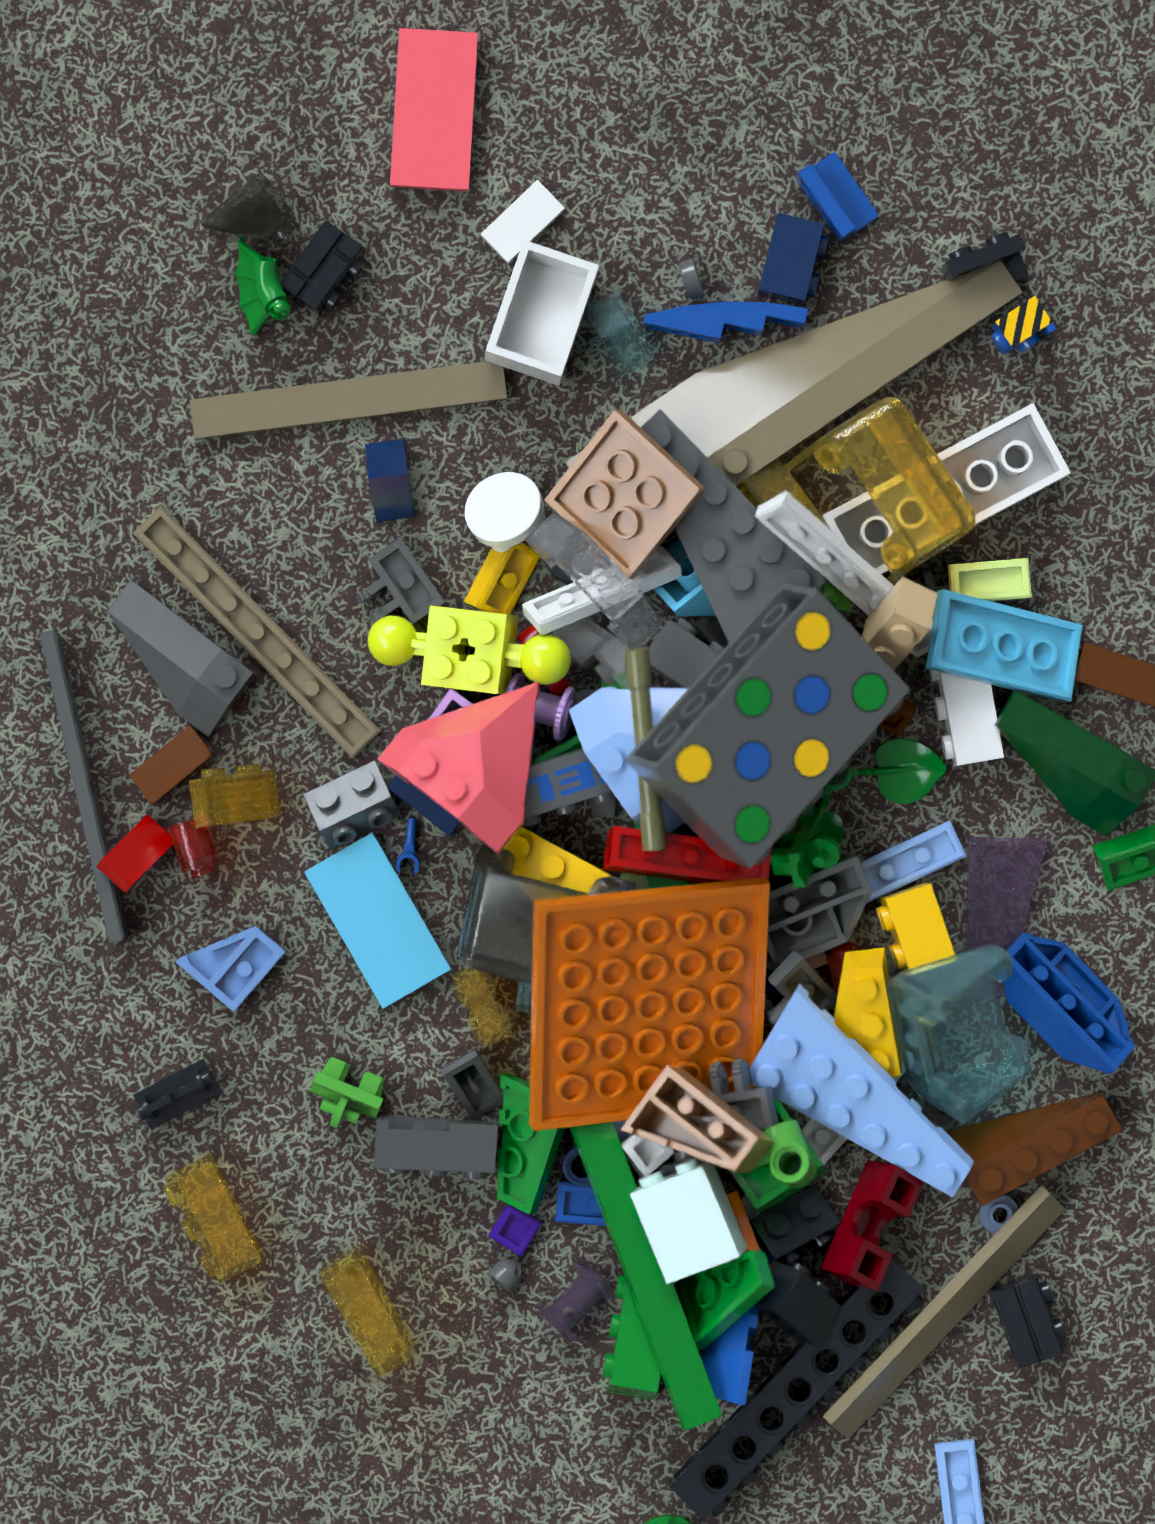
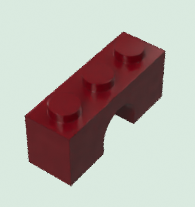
M867 1160L821 1269L847 1284L878 1291L893 1256L891 1253L880 1248L879 1239L881 1232L891 1219L895 1217L909 1218L924 1182L896 1165Z

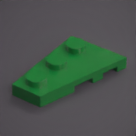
M510 1073L500 1074V1088H503V1109L499 1110V1125H503L502 1149L498 1151L497 1199L530 1215L538 1212L565 1128L534 1131L529 1125L530 1083Z

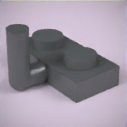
M795 950L767 978L784 997L776 1006L765 998L764 1018L773 1025L776 1024L799 983L809 992L808 998L821 1011L825 1009L828 1012L836 1004V993Z

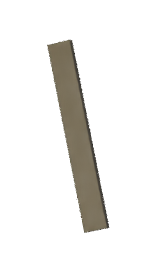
M484 361L190 399L194 439L200 440L508 399L504 368Z
M162 506L156 509L133 532L154 556L352 759L381 732Z
M1043 1186L1039 1187L824 1414L823 1417L826 1421L849 1439L1066 1209Z

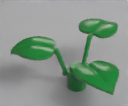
M902 738L889 740L880 745L876 750L875 758L879 768L851 769L850 765H848L843 772L833 776L825 785L826 789L819 807L817 808L814 804L807 805L797 816V823L794 827H801L807 815L818 816L819 823L816 827V834L830 836L840 845L844 832L843 822L838 815L825 812L833 790L846 788L850 784L852 777L879 775L878 789L886 799L897 804H909L921 799L929 792L937 780L945 773L946 766L938 755L921 743ZM780 835V837L778 838V842H779L780 847L782 848V846H781V835Z

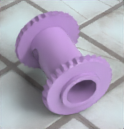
M520 673L514 675L505 693L524 687V675ZM568 686L562 697L539 691V697L536 699L534 721L554 727V739L557 741L565 738L573 722L569 709L576 705L577 696L575 689Z

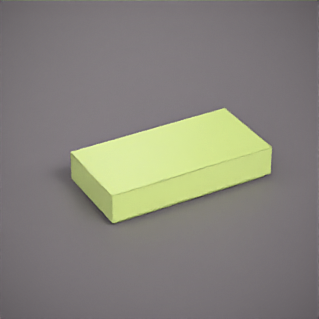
M1028 558L948 565L949 585L952 592L992 602L1032 598Z

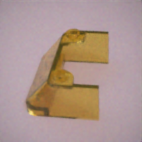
M886 397L872 404L822 436L784 465L787 472H790L816 458L820 466L830 473H840L850 466L852 467L894 531L891 536L884 540L881 547L882 559L891 572V575L886 579L893 585L902 577H908L965 537L975 526L976 518L971 505L904 404L893 397Z

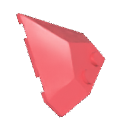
M536 682L405 727L377 760L407 784L411 783L462 822L470 833L499 854L524 824L526 785L529 784L536 723L534 715L540 684Z

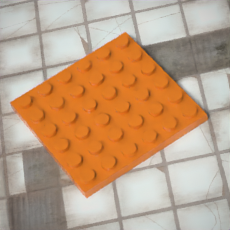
M765 878L534 900L529 1125L534 1131L628 1120L667 1065L683 1068L712 1091L709 1068L712 1063L720 1062L726 1067L729 1079L728 1092H735L731 1069L734 1060L743 1058V1060H747L748 1067H750L763 1045L770 883Z

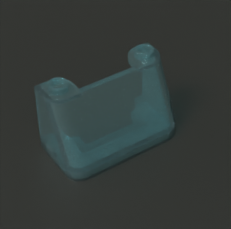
M991 944L901 971L887 982L906 1075L910 1085L919 1096L962 1124L967 1123L1032 1073L1029 1058L1030 1049L1027 1043L1020 1036L1012 1035L1004 1029L995 980L1005 982L1012 976L1013 962L1005 949Z

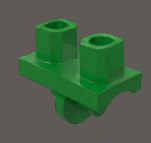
M807 815L801 827H793L788 833L781 835L782 848H774L770 855L773 875L792 876L794 888H806L815 867L831 868L836 865L841 856V848L835 839L830 836L816 834V827L819 823L818 816Z

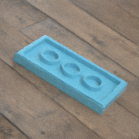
M945 589L937 591L926 669L1063 703L1072 701L1083 625Z
M373 832L304 871L382 1009L452 969Z

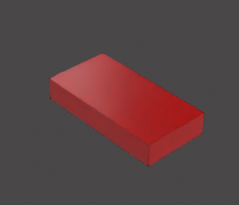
M147 814L100 860L96 867L127 893L172 848L177 840Z

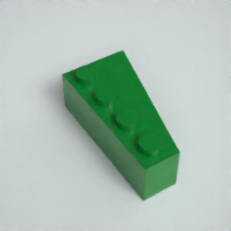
M619 1274L615 1298L622 1299L620 1314H612L609 1338H614L615 1343L613 1354L606 1353L602 1377L608 1378L606 1392L653 1400L658 1393L661 1372L625 1275Z

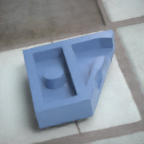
M254 926L180 957L176 963L229 1009L235 1012L287 951L258 926Z

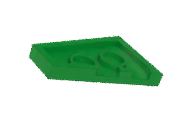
M750 1250L743 1253L740 1257L724 1262L717 1267L708 1268L690 1277L676 1280L674 1287L697 1349L704 1350L772 1290L775 1285L765 1252Z

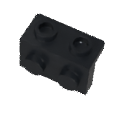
M1008 232L985 240L987 246L972 251L971 246H967L948 254L950 260L945 262L941 268L945 280L950 281L956 279L961 274L965 275L969 271L986 267L1000 260L1015 282L1028 277V271L1021 256L1025 250L1021 235L1017 234L1009 237Z
M815 1184L749 1220L756 1241L768 1258L769 1266L773 1260L789 1266L791 1261L799 1263L802 1260L801 1255L811 1249L815 1253L824 1250L831 1245L833 1236L839 1224H841Z

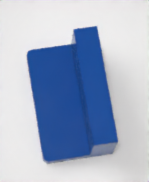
M836 153L830 154L814 166L809 164L797 173V182L840 243L877 218L878 213Z

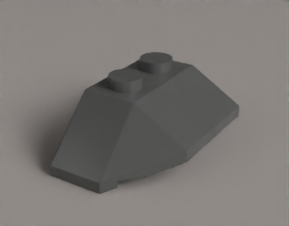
M857 855L841 858L831 868L815 867L806 888H794L792 876H786L770 883L766 969L774 971L794 950L804 959H807L849 941L866 902H868L872 894Z

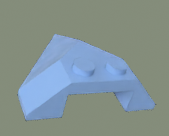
M601 687L570 708L569 712L586 756L629 816L640 824L641 806L638 773L624 760L635 748L630 689ZM650 687L654 726L688 688ZM660 797L661 810L664 814L665 833H671L686 822Z

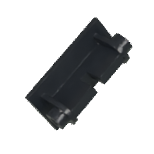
M203 1058L133 1094L138 1104L136 1108L143 1121L146 1120L152 1130L220 1095L221 1091Z

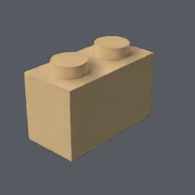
M904 577L896 583L866 619L862 638L893 671L930 630L938 594Z

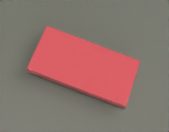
M399 28L390 187L469 192L478 33Z

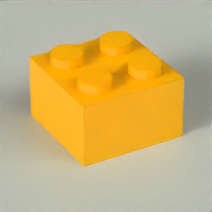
M921 883L879 898L882 906L875 908L882 930L890 931L895 943L888 946L895 968H899V970L903 968L904 973L914 975L957 960L931 883Z

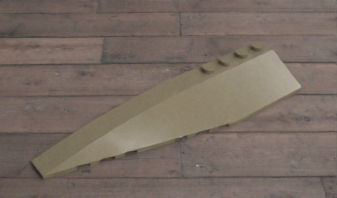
M999 260L986 267L969 271L965 275L961 274L956 279L942 281L697 372L639 411L631 419L642 427L661 409L730 482L738 488L1023 292L1002 261ZM578 453L577 455H575L574 457L565 462L568 468L572 465V463L576 460L580 453Z

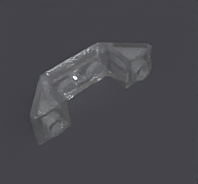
M553 512L525 538L530 547L551 569L557 564L610 620L607 627L628 649L643 647L663 628L642 591L584 531Z

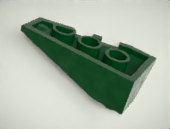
M1013 691L995 723L996 728L1011 746L1039 775L1040 780L1047 789L1051 790L1064 805L1063 808L1072 818L1103 836L1109 834L1140 807L1155 780V769L1017 691Z

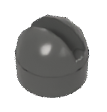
M511 1259L500 1260L487 1273L490 1278L510 1294L513 1293L522 1280V1269Z

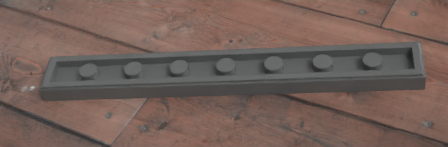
M54 630L39 633L109 943L126 940L129 935L118 886L96 867L100 860L110 851L61 634Z

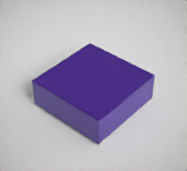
M507 1204L488 1237L522 1257L540 1228L542 1221Z

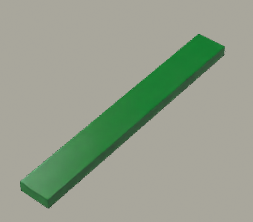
M613 1122L570 1127L682 1431L721 1417L722 1413L673 1282L666 1283L630 1194L637 1189Z

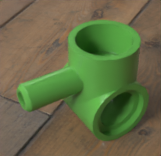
M798 1121L782 1122L763 1131L773 1142L754 1169L769 1163L772 1174L789 1187L802 1188L811 1183L817 1172V1164L815 1158L809 1152ZM792 1156H800L802 1160L801 1169L794 1175H787L785 1172L786 1161Z

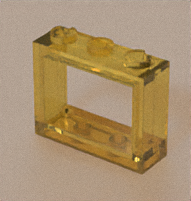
M357 1243L325 1261L318 1274L377 1377L380 1378L413 1359L417 1344L360 1244Z

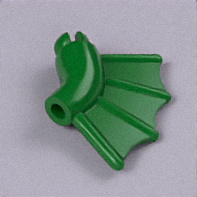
M240 240L237 242L239 261L234 272L240 288L239 307L248 319L250 334L256 335L269 316L274 320H282L289 315L291 308L287 303L288 298L279 281L277 260L273 257L259 255L248 244Z

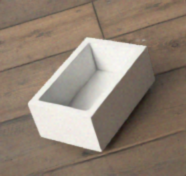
M523 240L485 351V361L559 386L597 277L599 265Z

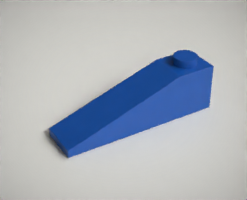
M758 1244L760 1251H761V1252H764V1251L762 1250V1248L760 1247V1245ZM752 1306L704 1350H700L702 1363L714 1395L718 1399L739 1405H745L753 1359L750 1340L757 1329L759 1309L756 1306Z

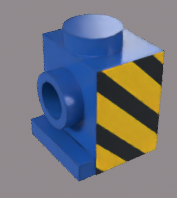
M1036 296L995 321L991 326L995 332L991 335V339L1002 355L1011 352L1015 348H1018L1023 353L1041 341L1038 333L1042 332L1046 338L1056 330V327Z

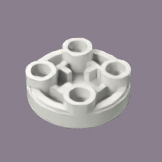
M514 472L498 473L484 479L472 490L465 505V520L472 534L481 543L491 546L497 552H505L513 545L526 540L535 530L540 529L546 521L543 498L537 486L528 477Z

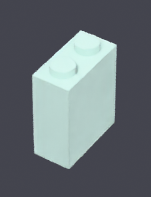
M697 1157L676 1165L675 1169L677 1172L663 1177L661 1171L641 1178L639 1180L641 1186L630 1194L667 1284L738 1258L748 1249L714 1164L708 1161L699 1163Z

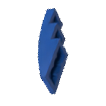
M729 301L686 305L646 314L642 328L720 343L723 328L758 336L762 335L765 321L803 329L808 308L768 302Z

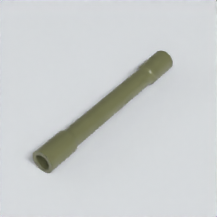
M647 647L624 650L627 685L631 696L635 747L654 727L650 691L652 684L649 648ZM638 774L642 850L657 851L666 849L664 814L661 810L660 796Z

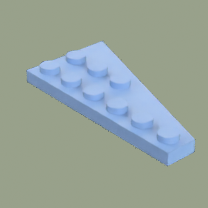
M799 983L749 1067L752 1078L751 1085L757 1088L771 1086L774 1098L779 1099L790 1107L953 1198L971 1170L974 1160L941 1127H935L921 1113L922 1107L913 1098L909 1100L896 1087L897 1082L854 1038L849 1039L834 1024L835 1019L825 1009L821 1011L808 998L809 992Z

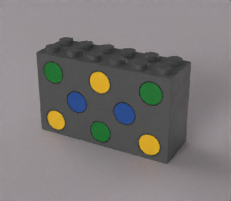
M783 583L624 760L719 857L751 869L754 865L760 864L767 858L771 851L770 847L780 835L788 833L796 825L797 816L807 805L813 804L822 796L824 792L823 787L829 780L847 768L853 753L860 746L872 740L877 732V726L886 716L894 714L903 704L902 698L910 691V688L818 589Z

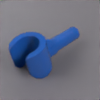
M408 818L404 851L398 856L396 861L398 873L401 872V860L404 858L414 860V875L419 869L420 858L415 853L418 819Z

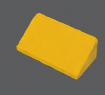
M522 542L513 545L505 552H497L491 548L464 602L480 611L511 614L542 554Z

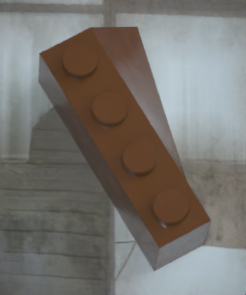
M1095 1092L945 1132L974 1160L965 1180L976 1201L981 1206H984L1122 1131L1105 1097Z

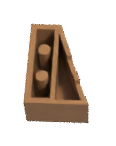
M669 1065L665 1067L621 1128L624 1132L682 1151L724 1168L744 1173H751L773 1142L771 1138L686 1070Z

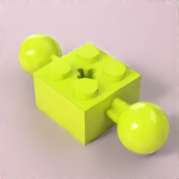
M430 606L427 633L416 632L414 626L407 619L392 615L383 617L375 622L368 634V647L372 656L384 665L398 666L408 662L413 655L424 656L421 685L504 694L511 681L513 667L522 668L524 674L531 681L539 682L542 685H549L560 681L567 674L571 664V654L568 646L555 635L539 634L530 638L525 645L515 644L518 615ZM468 643L469 646L475 647L474 655L467 656L465 654V646Z

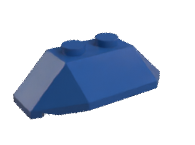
M1024 932L999 958L1007 1002L1062 1059L1111 1074L1135 1048L1132 1037H1129L1128 1024L1120 1000L1065 943L1042 937H1033L1032 934Z

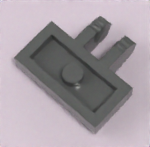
M401 537L368 559L380 579L356 596L360 604L368 602L387 587L395 598L373 611V614L369 617L373 623L401 607L412 625H415L429 615L430 606H442L445 604V601Z
M743 1058L735 1059L731 1069L735 1092H728L729 1079L724 1064L720 1062L712 1063L709 1068V1077L711 1078L710 1082L714 1094L759 1130L768 1129L779 1124L771 1086L750 1089L752 1078L747 1060H743Z

